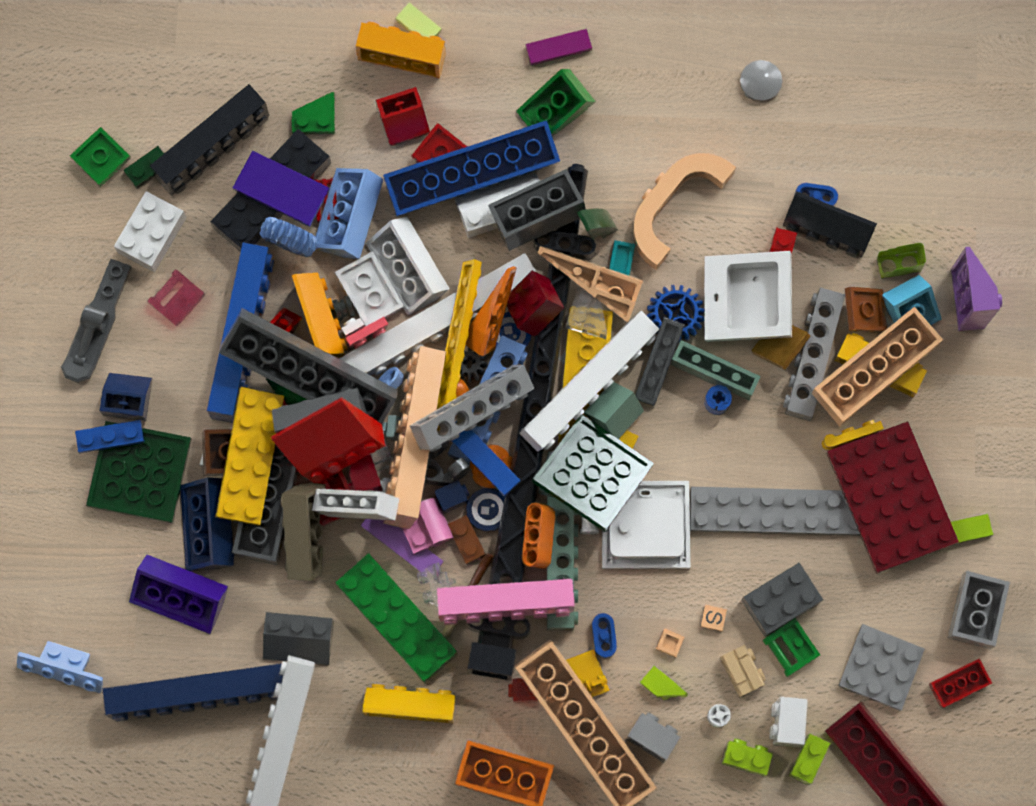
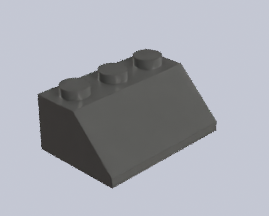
M266 612L263 633V659L287 661L288 656L315 662V664L329 665L334 626L333 618Z

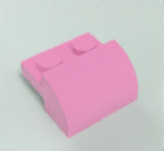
M437 498L421 501L418 519L409 529L402 528L414 555L433 546L436 547L454 538Z

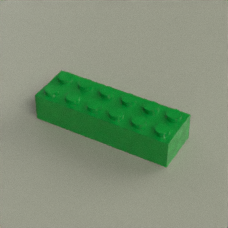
M369 553L335 582L338 588L424 684L458 655L455 648Z

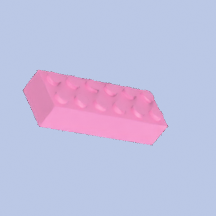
M572 579L437 588L439 621H444L445 625L457 624V620H466L467 623H478L480 619L489 618L490 622L502 621V617H511V620H522L528 615H533L535 619L546 618L547 614H556V617H566L574 611Z

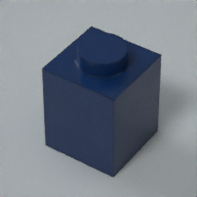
M459 480L434 491L444 514L467 504V497L470 496L465 484L460 485Z

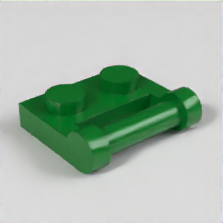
M796 618L762 640L765 646H769L784 668L786 677H789L820 656V653ZM781 637L796 659L797 663L793 666L775 641L777 638Z

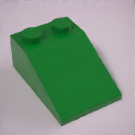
M560 69L521 105L516 112L527 126L547 120L551 135L554 136L581 116L596 101L570 69Z

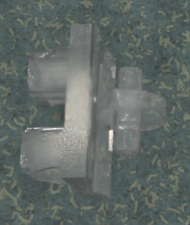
M439 562L433 563L417 573L420 584L429 582L431 589L423 592L424 603L435 604V607L438 606L437 588H448L456 583L455 578H448L447 571L441 572Z

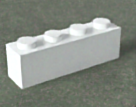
M316 489L312 511L329 517L395 520L399 498L383 492Z

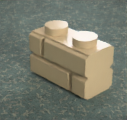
M743 645L720 657L739 698L765 685L763 682L766 680L761 668H756L753 662L756 660V657L751 648L747 649Z

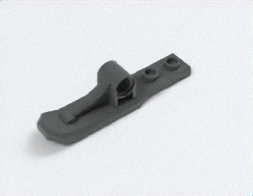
M110 259L94 300L85 306L81 314L80 325L61 366L66 379L80 383L91 378L116 319V305L132 267L130 265Z

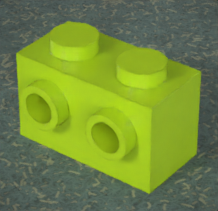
M735 738L733 742L729 741L727 743L722 765L763 777L767 776L773 753L768 752V748L760 745H755V748L746 746V741Z

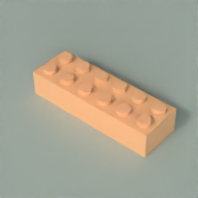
M913 307L816 386L811 394L834 421L841 426L937 348L943 339L921 313Z

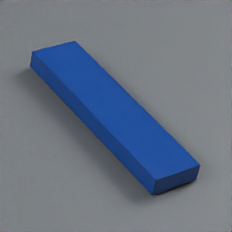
M472 430L460 432L459 437L451 441L504 496L521 482Z

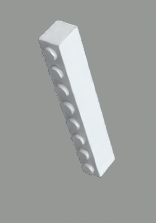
M642 311L638 312L520 432V435L537 452L543 448L545 450L549 449L555 443L553 438L558 433L562 435L570 427L568 422L572 418L577 420L585 412L582 408L587 403L589 405L594 403L599 397L597 393L602 388L606 390L614 382L611 378L616 373L621 375L628 368L626 363L630 359L634 361L642 353L641 348L645 344L649 346L657 338L655 333L659 328Z
M288 656L287 662H282L279 674L283 675L282 683L276 684L274 696L278 698L276 705L271 704L268 717L272 718L271 725L266 726L262 739L266 740L265 748L260 747L257 760L261 761L259 769H254L251 782H255L254 790H249L246 803L250 804L249 806H278L315 662Z

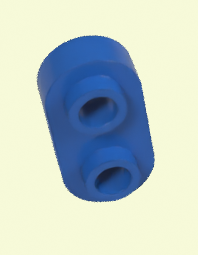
M802 183L796 189L797 192L808 193L810 197L835 206L838 200V193L831 186ZM823 196H828L830 201H824Z
M600 613L592 621L594 648L598 656L609 658L615 654L617 649L614 620L610 615ZM601 621L607 623V627L605 629H601L599 627V623ZM607 643L610 646V649L608 651L602 650L601 645Z

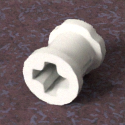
M582 517V529L579 530V533L598 534L599 529Z

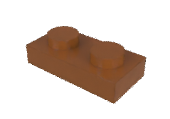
M467 515L448 524L454 537L453 539L466 564L486 555Z

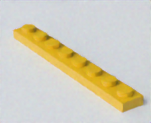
M476 259L464 261L462 264L445 348L446 354L436 410L456 399L461 364L465 357V344L469 336V324L473 316V304L477 296L478 279L481 276L482 262Z

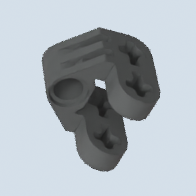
M449 441L442 443V447L438 450L429 451L426 470L433 468L437 471V475L430 478L425 474L424 482L426 484L446 486L461 480L470 471L469 464L462 457L448 468L447 473L443 474V469L434 459L449 447Z

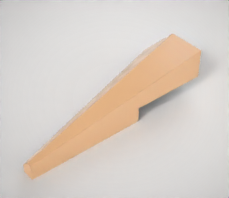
M540 246L538 251L540 256L548 260L553 266L605 304L623 320L629 322L643 280Z

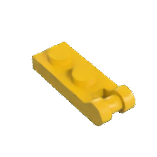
M874 420L863 423L861 428L854 430V427L842 430L841 435H826L821 445L824 450L829 451L883 431L884 427L881 421L875 423Z

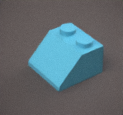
M920 275L882 294L887 312L894 323L913 307L921 313L930 325L942 320L932 287Z

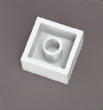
M780 697L772 704L771 717H775V723L770 727V739L773 740V745L801 747L804 745L808 699Z

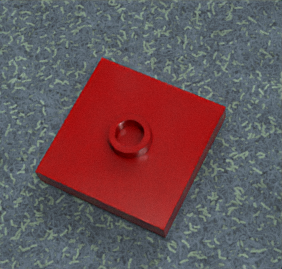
M437 123L411 157L420 163L468 146Z

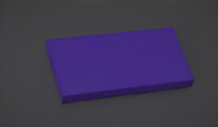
M253 150L232 187L233 190L309 227L330 190L329 187Z

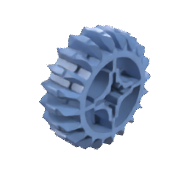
M273 217L266 218L259 233L263 239L271 244L302 257L312 256L318 242L317 238L306 230Z

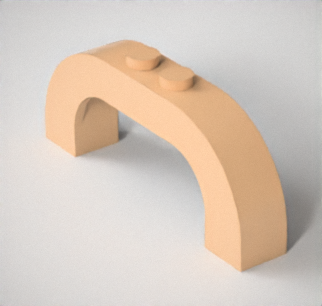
M697 153L678 160L665 174L662 172L655 181L656 186L652 190L649 188L642 196L644 201L637 210L633 225L635 247L648 265L657 270L670 253V248L655 236L652 222L679 187L691 178L701 177L708 179L722 189L735 173L736 167L717 155Z

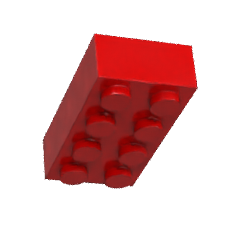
M979 658L928 685L942 709L992 684V681Z

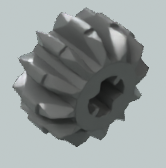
M468 347V352L464 350L465 357L461 364L460 378L463 380L466 376L467 383H471V377H474L476 381L480 380L478 374L484 375L485 370L482 368H487L488 363L484 362L486 355L481 356L476 352H472ZM469 360H471L473 364L471 368H467V365H464L467 364Z

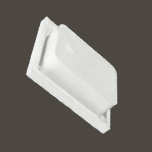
M790 251L705 256L706 342L792 337V261Z
M642 481L605 532L602 531V569H690L689 481ZM649 492V495H642L641 493Z

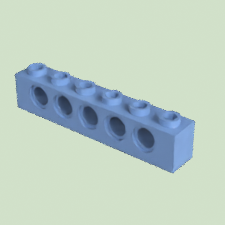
M502 335L480 384L507 369L501 365V361L504 358H510L513 361V365H523L528 355L525 352L526 346ZM473 405L472 412L474 413L475 407ZM500 411L494 412V416L486 420L484 426H476L471 429L484 443H488L492 431L489 429L492 422L497 423L501 414ZM452 443L448 456L455 460L463 457L470 466V460Z

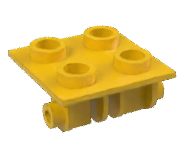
M594 649L566 659V662L591 697L610 691Z

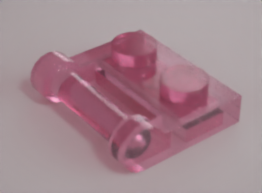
M175 269L171 273L172 277L147 302L177 327L205 296V293ZM178 282L182 283L183 286L165 306H162L160 302Z

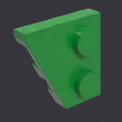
M330 92L292 111V134L297 129L304 134H335V92Z

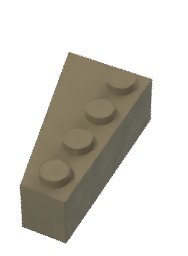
M300 483L282 493V527L285 534L283 546L286 551L285 570L287 571V579L312 581L321 575L323 546L319 545V540L322 537L324 525L320 524V513L312 511L316 489H325L326 484Z

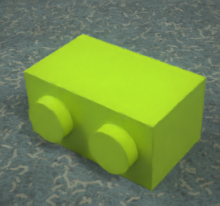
M808 734L789 776L807 785H811L830 743L815 735Z

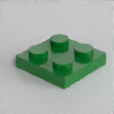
M100 127L70 155V158L101 187L131 159V156Z

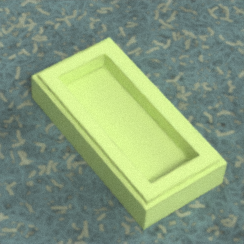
M408 3L396 17V21L408 31L418 32L421 36H437L441 32V28L411 3Z

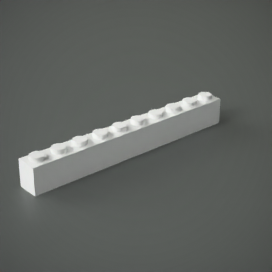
M525 253L478 279L477 296L474 300L473 316L470 322L474 320L508 268L512 266L517 267L511 291L531 270L536 272ZM457 292L339 359L369 375L374 373L375 375L381 374L387 369L386 366L391 363L398 364L406 358L405 355L417 352L420 346L424 347L430 341L432 343L437 342L443 337L442 334L449 331Z

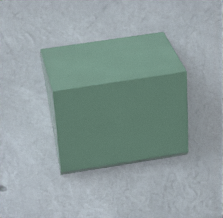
M613 382L585 410L584 414L595 424L619 439L644 410L634 392Z

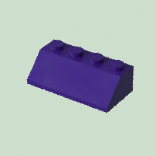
M147 554L136 570L129 602L211 634L224 604L228 586Z

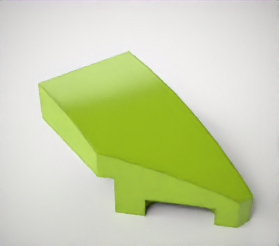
M655 666L640 681L643 687L657 698H662V700H669V698L680 696L685 698L688 696L687 692Z

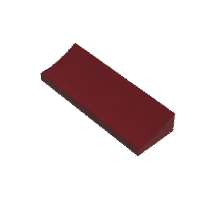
M861 701L825 730L886 806H947Z

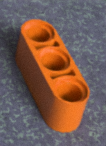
M532 503L527 508L522 560L526 566L545 569L551 563L555 511L551 506Z

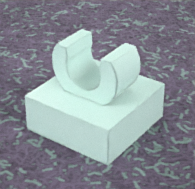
M388 415V422L382 423L383 433L386 434V437L397 441L399 433L395 432L396 425L401 418L397 415Z

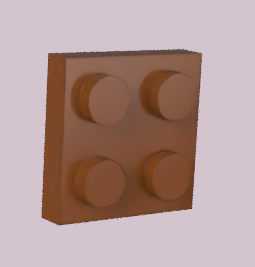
M845 288L849 331L883 333L887 329L885 305L882 297L883 289Z

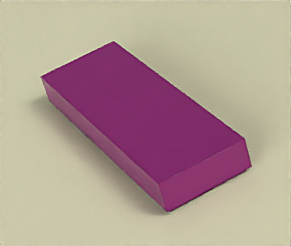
M587 28L525 44L531 66L592 50Z

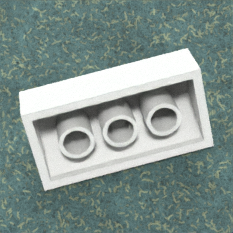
M534 171L454 198L468 238L498 229L488 205L539 182L540 180L536 172Z
M408 217L390 220L366 242L370 252L373 251L402 301L403 309L407 316L436 301L449 290L448 285Z

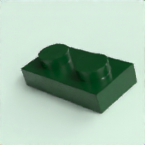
M157 146L123 170L136 188H139L154 177L150 165L161 157L164 152Z

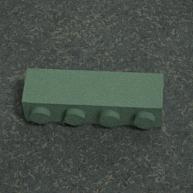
M682 340L670 364L713 385L727 387L731 393L749 401L761 377Z

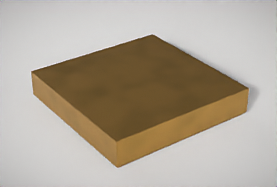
M792 325V337L759 339L751 351L754 355L786 370L811 336L808 332Z

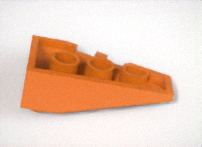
M515 266L505 271L469 326V336L465 345L481 356H485L496 348L517 269Z

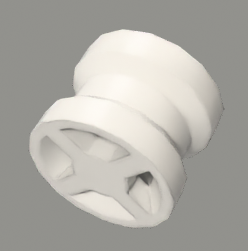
M723 704L712 706L707 714L709 723L717 728L725 726L731 717L729 708Z

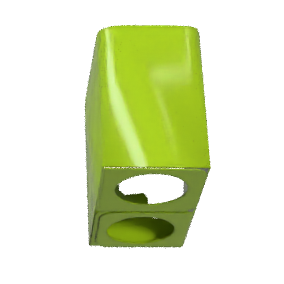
M914 243L879 251L877 262L881 279L921 272L926 263L924 245L922 243ZM906 256H912L916 259L917 265L903 268L902 260ZM884 260H892L896 265V269L893 272L884 273L881 263Z

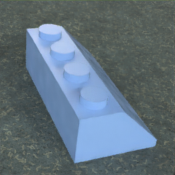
M336 168L316 233L318 240L316 250L343 258L360 259L384 180L383 178L368 169ZM336 191L337 203L333 208V198Z

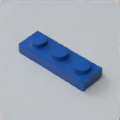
M141 420L75 431L79 454L145 443Z

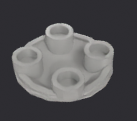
M758 60L751 62L744 68L741 73L740 83L747 98L764 101L777 96L782 86V76L774 64L769 61Z

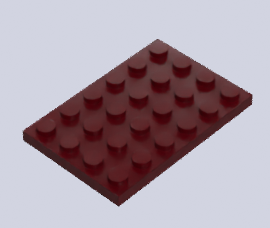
M908 421L826 452L876 574L959 543Z

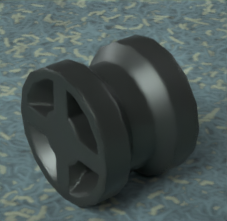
M349 295L345 296L342 300H332L338 321L343 320L346 316H355Z

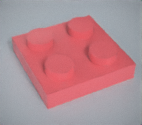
M382 317L349 335L345 339L349 348L354 346L357 349L366 344L367 338L371 336L376 338L386 332L388 322L385 317Z

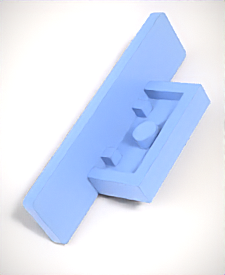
M48 641L40 658L19 652L17 655V668L25 672H32L48 679L52 678L62 681L67 685H75L90 692L101 693L103 688V677L84 672L90 659L89 653Z

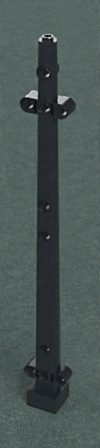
M572 164V166L567 168V171L584 201L588 170L585 169L584 165ZM577 219L555 231L553 230L534 239V248L538 252L540 246L587 261L594 257L596 243L589 236L578 235L581 219ZM540 238H547L549 243L541 245L538 243V240ZM566 241L571 246L563 249L559 246V243ZM582 245H589L592 250L583 252L580 247ZM550 262L547 278L550 279L564 309L535 336L528 372L534 389L528 392V396L523 399L510 470L521 482L504 499L488 585L501 584L500 579L504 576H509L512 579V583L523 582L526 565L522 560L526 512L530 504L536 503L538 486L532 480L541 469L544 448L537 452L520 435V432L536 416L530 412V409L538 406L542 410L552 400L571 279ZM544 364L548 366L549 370L546 373H541L537 370V367ZM502 617L505 626L501 630L494 629L492 626L493 622H490L489 618L483 619L482 624L479 626L467 623L471 631L479 633L477 643L472 642L467 668L468 674L512 681L516 659V649H512L514 639H525L529 635V621L526 618L511 620V617ZM518 623H523L527 627V630L522 634L514 630V626Z

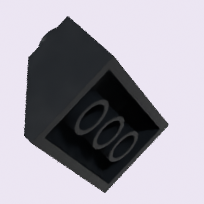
M796 191L782 226L786 227L788 231L806 235V238L811 241L817 242L819 240L826 243V246L831 249L837 250L839 248L846 251V254L851 257L858 258L859 256L862 258L877 223Z

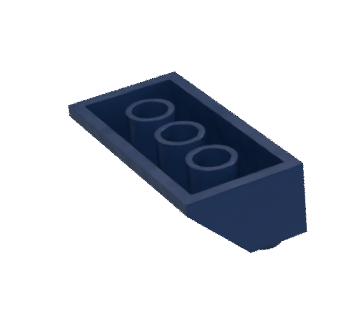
M206 477L181 485L185 569L188 571L215 570L234 566L231 520L216 517L223 478Z

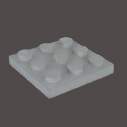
M862 624L838 686L902 711L925 649Z

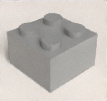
M649 712L646 715L642 713L626 739L664 763L680 739V736L677 735L678 730L668 724L665 727L658 723L659 719Z

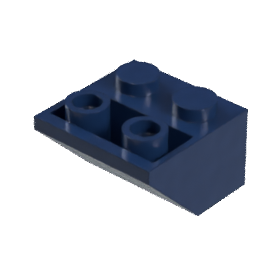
M109 373L102 390L99 411L103 416L146 421L153 378Z

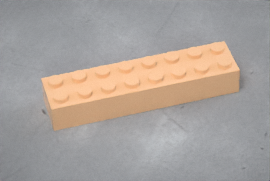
M420 346L417 352H413L411 359H408L406 371L409 372L408 379H405L402 390L406 393L399 407L402 417L401 420H398L395 431L399 434L392 448L395 458L394 462L391 461L388 474H391V480L387 482L385 493L399 498L396 519L384 520L383 524L409 529L418 519L429 450L419 448L410 425L432 413L437 408L445 351Z
M551 640L514 665L614 806H633L657 788Z

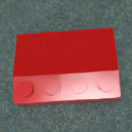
M342 397L271 436L272 441L299 473L315 484L385 446L382 424Z

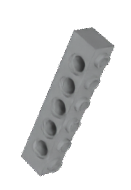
M821 287L818 294H813L810 304L814 306L812 314L808 313L805 326H809L807 332L811 337L803 346L802 353L796 356L794 366L798 367L796 375H791L788 386L792 387L791 394H786L783 407L787 408L786 415L811 421L817 399L811 393L823 380L845 294ZM826 309L829 312V317L820 316L819 310ZM813 330H822L824 337H816ZM808 350H816L819 357L811 358L808 355ZM810 370L813 373V378H805L802 371ZM804 390L808 398L800 399L797 396V391Z
M510 366L411 424L410 428L419 448L429 450L430 452L438 450L445 441H452L458 438L460 432L475 428L477 422L488 420L494 416V412L507 409L511 406V402L527 397L528 392L533 390L534 387L525 366ZM507 385L509 386V391H508V393H507V391H506ZM490 395L492 396V401H491V403H490V401H489ZM473 405L475 407L474 413L472 412ZM457 415V422L455 424L454 418ZM438 425L440 426L439 434L437 433Z

